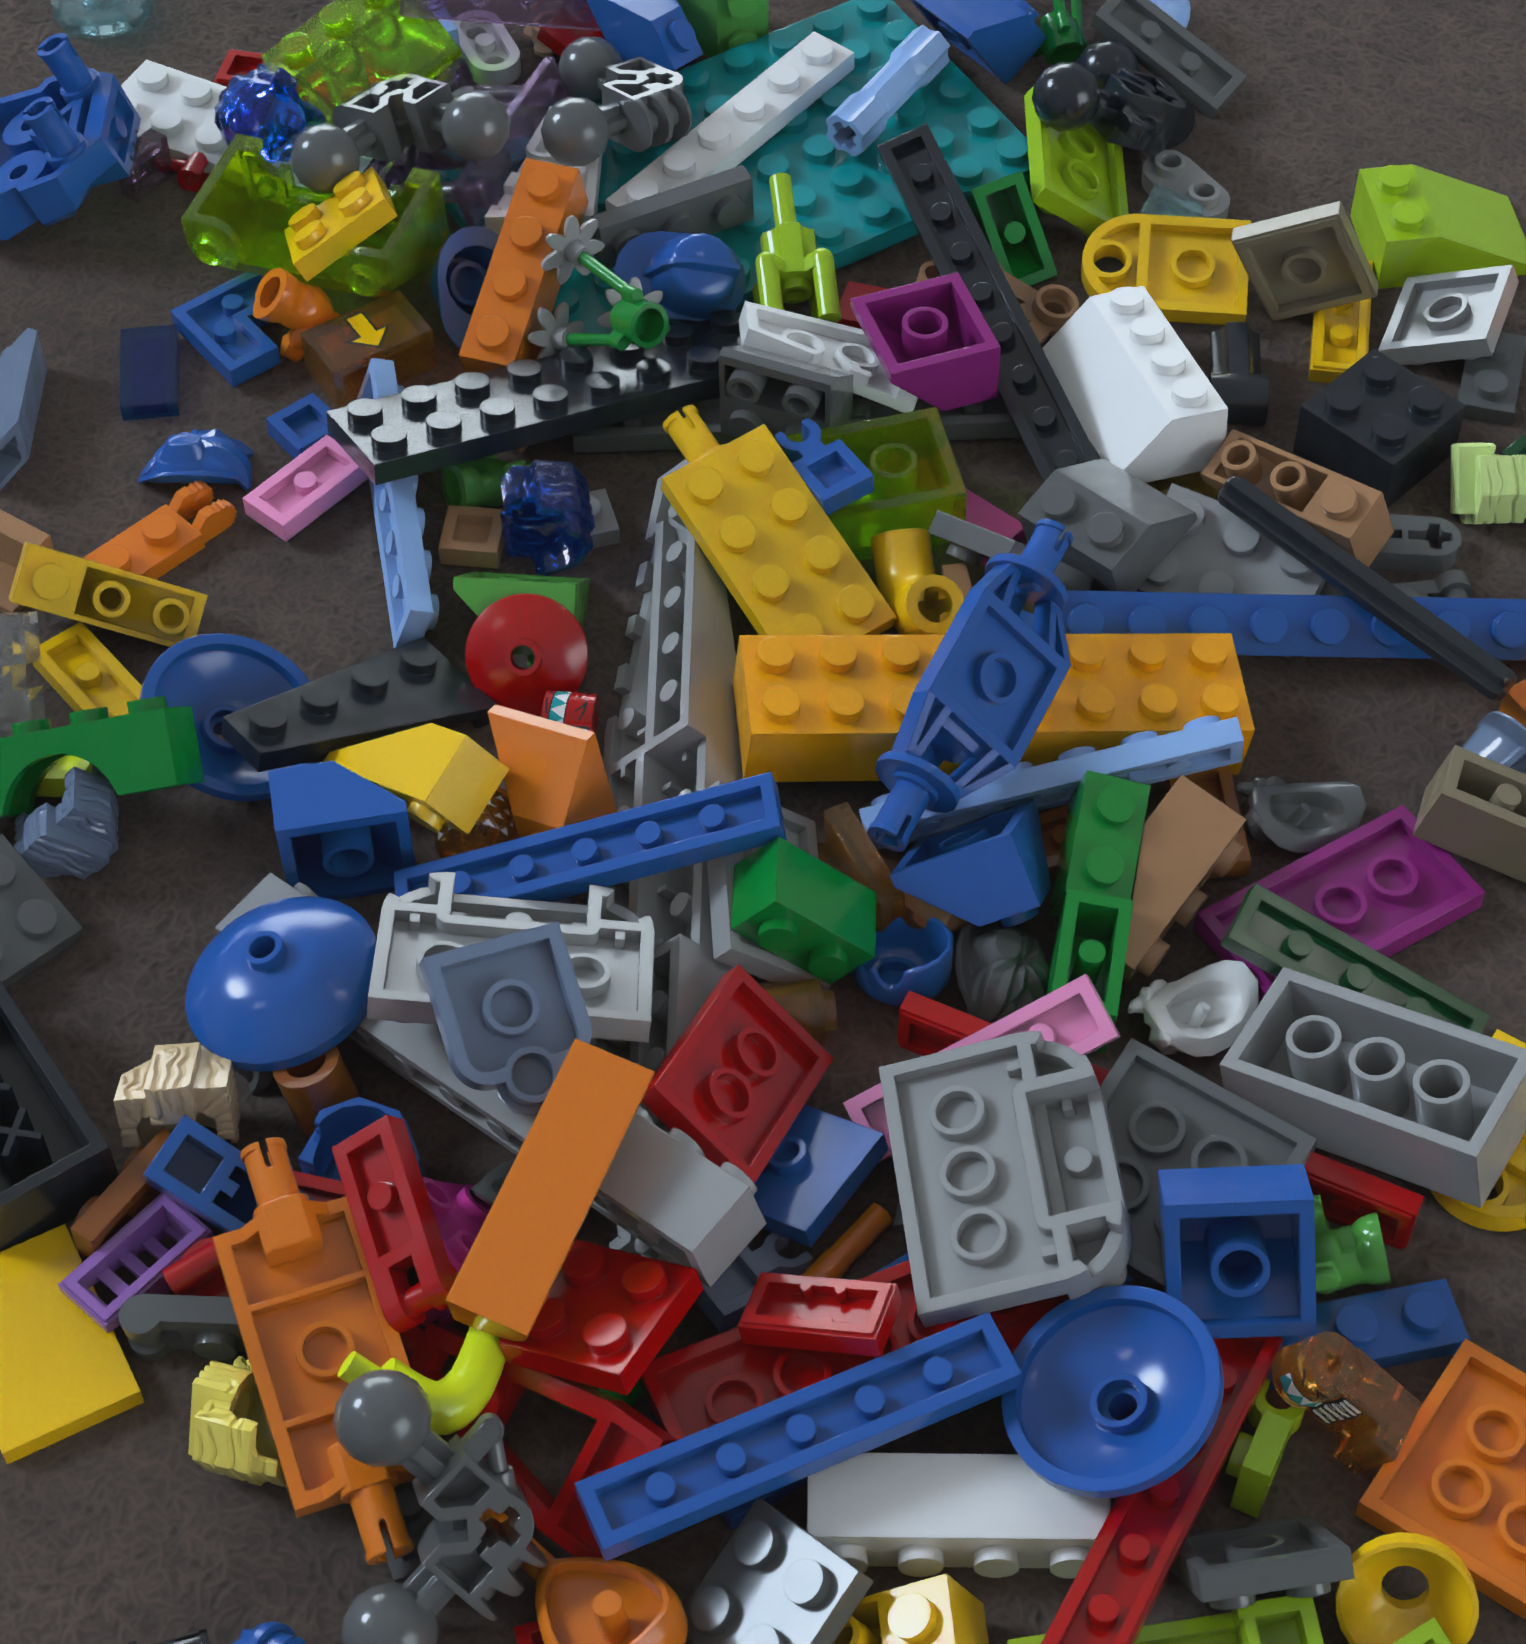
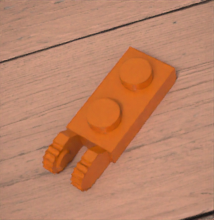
M195 480L194 483H189L188 487L184 486L176 491L169 506L167 504L161 506L83 558L157 580L205 548L206 542L232 526L237 517V510L224 499L212 502L214 499L212 488L201 480L199 482ZM196 516L192 525L189 522H187L188 520Z

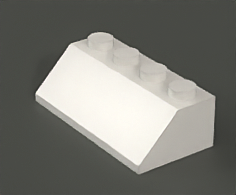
M1144 286L1120 287L1109 293L1090 296L1042 348L1098 459L1103 458L1144 483L1202 471L1226 439L1228 407Z

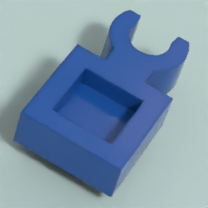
M806 418L801 421L802 438L804 440L802 442L789 440L782 431L775 434L777 443L827 515L874 491V475L840 438L825 446L821 442V429L813 420Z

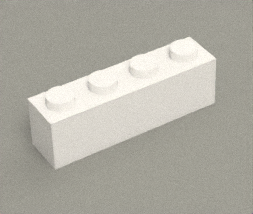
M862 1453L808 1476L807 1532L862 1573L867 1570L868 1566L898 1567L901 1573L908 1576L928 1577L940 1573L943 1567H974V1571L981 1576L1002 1578L1014 1575L1019 1571V1568H1050V1572L1057 1577L1075 1579L1111 1510L1110 1498H1090L1073 1495L1046 1483L1025 1464L1019 1454Z

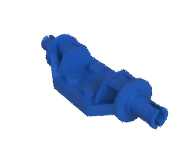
M1040 519L1036 523L1034 532L1021 556L1013 553H999L991 557L984 571L985 576L967 594L912 693L892 751L881 754L876 763L875 771L878 778L891 790L877 817L870 824L867 831L871 838H877L879 833L883 832L877 840V843L893 851H905L909 843L908 840L925 809L941 813L953 811L961 798L1015 770L1071 666L1062 618V610L1069 596L1065 585L1054 574L1067 548H1070L1074 540L1073 534L1070 531L1065 532L1061 540L1059 539L1066 528L1063 524L1051 519ZM1021 610L1034 614L1033 630L1019 617ZM943 761L960 764L949 776L939 769Z

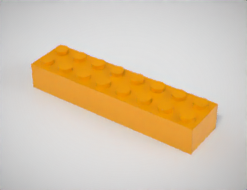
M1232 633L1065 634L1071 666L1020 762H1031L1033 766L1058 761V757L1062 753L1083 746L1094 747L1095 751L1119 746L1124 738L1144 731H1155L1158 733V736L1183 730V726L1186 723L1204 716H1218L1221 721L1237 717L1244 739L1242 762L1230 764L1232 775L1239 774L1255 728ZM945 634L740 635L732 685L743 779L771 772L776 782L881 781L875 771L876 763L881 754L892 751L912 693ZM943 761L939 769L949 776L960 764Z

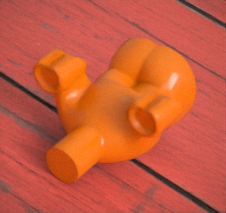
M283 268L270 270L258 284L253 304L254 318L268 323H279L284 327L290 328L289 333L282 337L279 355L293 362H299L305 355L306 346L324 332L340 340L349 334L351 328L343 320L346 317L333 310L330 299L320 286L296 278Z

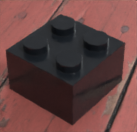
M1372 349L1301 406L1293 453L1298 457L1383 492L1387 508H1389L1450 457L1451 445L1458 442L1466 405L1376 349Z

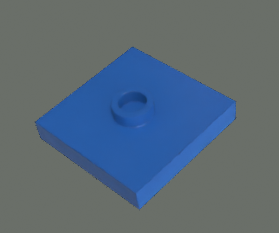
M804 1105L755 1182L757 1192L754 1194V1198L766 1222L763 1229L812 1247L889 1150L884 1133Z

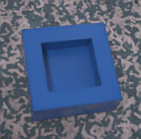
M311 393L267 417L268 434L295 459L325 435L333 438L328 433L326 411L331 409L314 393Z

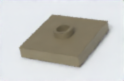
M1341 201L1233 228L1231 242L1272 321L1377 297L1379 283Z

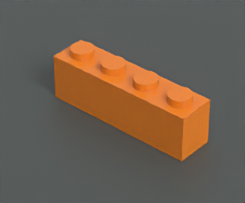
M525 158L459 352V358L466 373H483L507 367L509 363L515 360L537 359L541 346L530 343L528 335L532 332L543 330L538 321V309L540 307L547 308L552 313L561 287L556 280L557 268L548 271L541 268L542 260L554 251L546 242V236L549 233L565 236L564 224L566 218L570 215L578 219L581 227L589 203L578 168Z

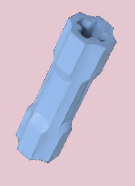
M924 25L914 29L891 52L890 60L859 92L850 95L826 119L828 126L826 136L837 150L846 151L853 157L865 151L886 129L888 119L917 89L927 85L949 63L948 49L950 45L940 31L930 30Z

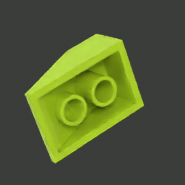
M1413 164L1359 169L1350 217L1367 259L1373 261V272L1379 283L1378 289L1403 287L1407 277L1513 265L1517 276L1526 275V238L1508 196Z

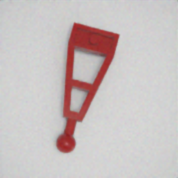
M428 1323L425 1331L416 1326L406 1333H399L405 1353L411 1357L409 1360L410 1368L434 1381L445 1377L441 1370L450 1354L458 1357L467 1335L463 1331L441 1323ZM505 1360L502 1374L488 1404L475 1420L454 1433L462 1438L476 1423L478 1418L485 1413L498 1415L505 1428L525 1388L597 1419L556 1499L504 1441L503 1446L507 1464L513 1466L516 1482L526 1497L538 1530L574 1557L590 1556L603 1558L576 1496L575 1483L675 1442L677 1439L621 1399L598 1391L583 1383L509 1364Z

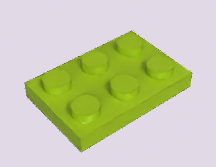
M1033 86L1024 95L1032 201L1044 213L1062 218L1078 227L1086 236L1090 237L1095 229L1106 221L1129 214L1122 146L1107 142L1090 123L1075 131L1059 132L1043 124L1037 116L1033 105Z

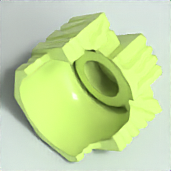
M1494 443L1452 444L1450 453V513L1459 514L1462 524L1524 523L1526 518V455L1509 456L1494 454L1496 449Z

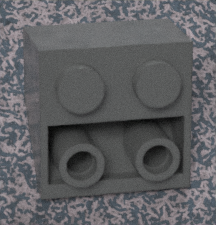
M746 345L724 346L719 353L720 427L722 434L738 438L765 424L775 440V434L782 431L789 440L802 442L804 440L802 438L801 421L808 418L820 427L821 442L825 446L839 438L841 439L852 415V374Z

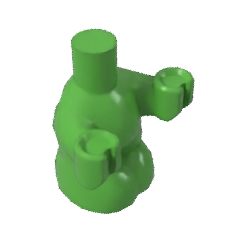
M497 454L441 468L442 490L447 506L498 507L509 499L519 497L522 488L539 485L543 481V472L538 462L526 463L525 460L508 463L499 459Z
M1320 1194L1313 1195L1315 1211L1316 1293L1328 1295L1336 1290L1340 1291L1361 1284H1391L1377 1212L1360 1217L1352 1225L1330 1229L1328 1221L1324 1216Z

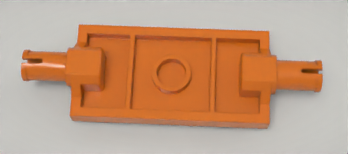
M280 1137L267 1138L265 1141L271 1167L265 1165L258 1141L246 1146L240 1153L258 1205L253 1212L254 1218L240 1229L213 1236L214 1248L296 1518L342 1503L351 1504L366 1552V1562L368 1565H380L388 1562L385 1554L387 1550L381 1531L387 1533L395 1560L409 1554L415 1548L413 1540L409 1537L394 1490L399 1484L412 1481L415 1477L402 1465L387 1467L365 1465L349 1456L337 1441L333 1419L336 1403L348 1383L337 1375L343 1362L353 1351L364 1356L380 1368L390 1358H397L408 1367L410 1365L399 1332L390 1327L381 1311L347 1197L344 1196L328 1202L310 1200L307 1194L300 1193L288 1157L286 1141Z

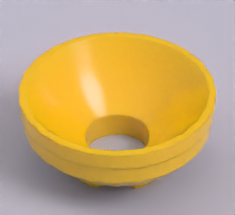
M1396 1532L1372 1539L1351 1554L1354 1579L1338 1581L1336 1588V1615L1340 1629L1349 1644H1392L1433 1617H1435L1451 1644H1468L1474 1635L1479 1619L1478 1594L1468 1568L1449 1546L1432 1537L1418 1533ZM1410 1566L1420 1570L1425 1575L1428 1585L1420 1596L1410 1600H1399L1390 1596L1382 1586L1383 1577L1395 1567Z

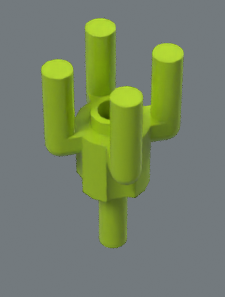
M776 173L769 178L775 228L763 232L760 237L762 253L757 256L755 261L757 283L753 286L752 290L753 301L756 304L784 310L783 302L799 303L809 300L811 317L836 323L841 320V310L833 254L826 248L817 249L814 229L806 228L800 222H797L791 176L787 173Z

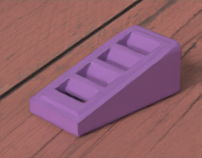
M161 1193L58 1284V1287L68 1299L108 1334L121 1325L119 1322V1311L121 1305L128 1298L139 1294L165 1295L171 1291L162 1271L179 1261L193 1244L202 1239L213 1237V1232L186 1208ZM166 1235L177 1243L170 1250L159 1242ZM144 1251H147L157 1260L150 1268L137 1258ZM124 1266L138 1279L128 1286L114 1271ZM101 1281L118 1297L107 1305L89 1288Z

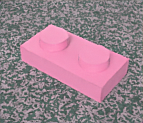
M325 435L244 496L242 499L245 513L287 542L365 482L368 476L335 439Z

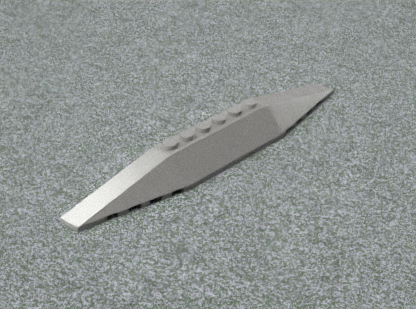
M686 459L657 480L645 537L646 541L654 545L651 561L640 564L635 585L644 595L640 614L629 617L625 636L634 641L629 664L625 663L618 666L614 691L622 695L619 717L615 715L608 718L605 729L603 763L617 812L703 790L718 780L725 783L741 780L743 776L732 685L736 652L726 585L660 489L662 478L689 464ZM707 861L607 887L615 890V904L630 910L639 918L651 916L654 924L651 1026L649 1043L591 1038L590 1045L656 1072L722 976L733 969L731 966L715 961L713 956ZM641 1102L640 1105L651 1116L653 1124L668 1133L670 1130ZM617 1225L618 1236L609 1243V1248L671 1262Z

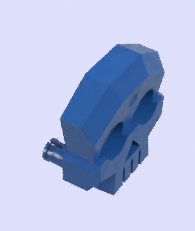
M57 33L48 37L38 47V56L46 63L54 76L44 79L37 88L0 98V240L12 238L38 220L46 228L75 215L93 187L130 177L131 159L134 157V146H136L137 142L136 133L139 131L141 118L115 75L88 68L65 33Z

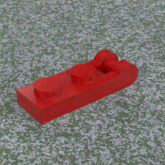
M385 1115L333 1146L332 1151L381 1311L390 1327L396 1332L406 1333L422 1324L425 1320L426 1312L436 1308L443 1311L449 1308L445 1300L459 1272L449 1262L404 1119ZM415 1266L419 1283L411 1287L406 1271Z

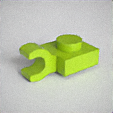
M1266 1379L1248 1415L1249 1422L1256 1430L1255 1435L1251 1436L1240 1432L1225 1472L1238 1478L1230 1508L1257 1519L1280 1464L1288 1439L1299 1429L1306 1410L1305 1406L1297 1407L1293 1404L1287 1409L1272 1407L1266 1401V1394L1270 1383L1268 1379Z

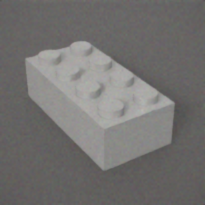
M1285 967L1282 968L1219 1064L1225 1089L1317 1138L1316 1148L1482 1208L1526 1132L1525 1048Z

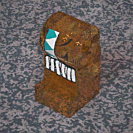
M1324 1331L1283 1347L1277 1352L1271 1369L1272 1380L1278 1394L1291 1406L1306 1408L1340 1439L1333 1455L1353 1474L1396 1460L1421 1406V1402L1360 1348L1357 1349L1346 1338L1336 1332Z

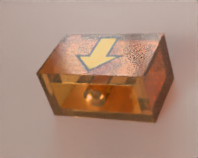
M400 290L300 333L306 371L336 409L345 407L350 402L357 400L371 358L394 361L397 385L437 368L432 328Z

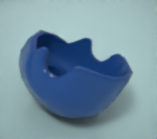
M897 917L882 932H876V957L861 966H857L852 971V977L857 987L867 996L883 1004L900 1007L909 990L933 999L947 986L950 978L953 958V933L940 919L935 917L930 918L922 929L910 927L902 917Z

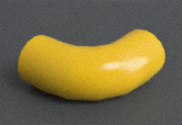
M920 528L897 529L872 536L870 540L877 589L897 616L893 626L901 635L946 634L964 602V597L954 581L945 576L936 575L931 538L928 530Z

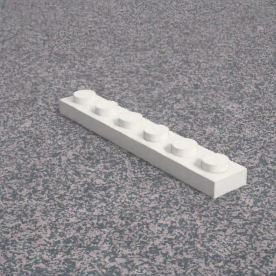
M812 32L692 129L687 136L681 138L605 200L606 211L735 168L831 87L855 69L854 52L816 32Z

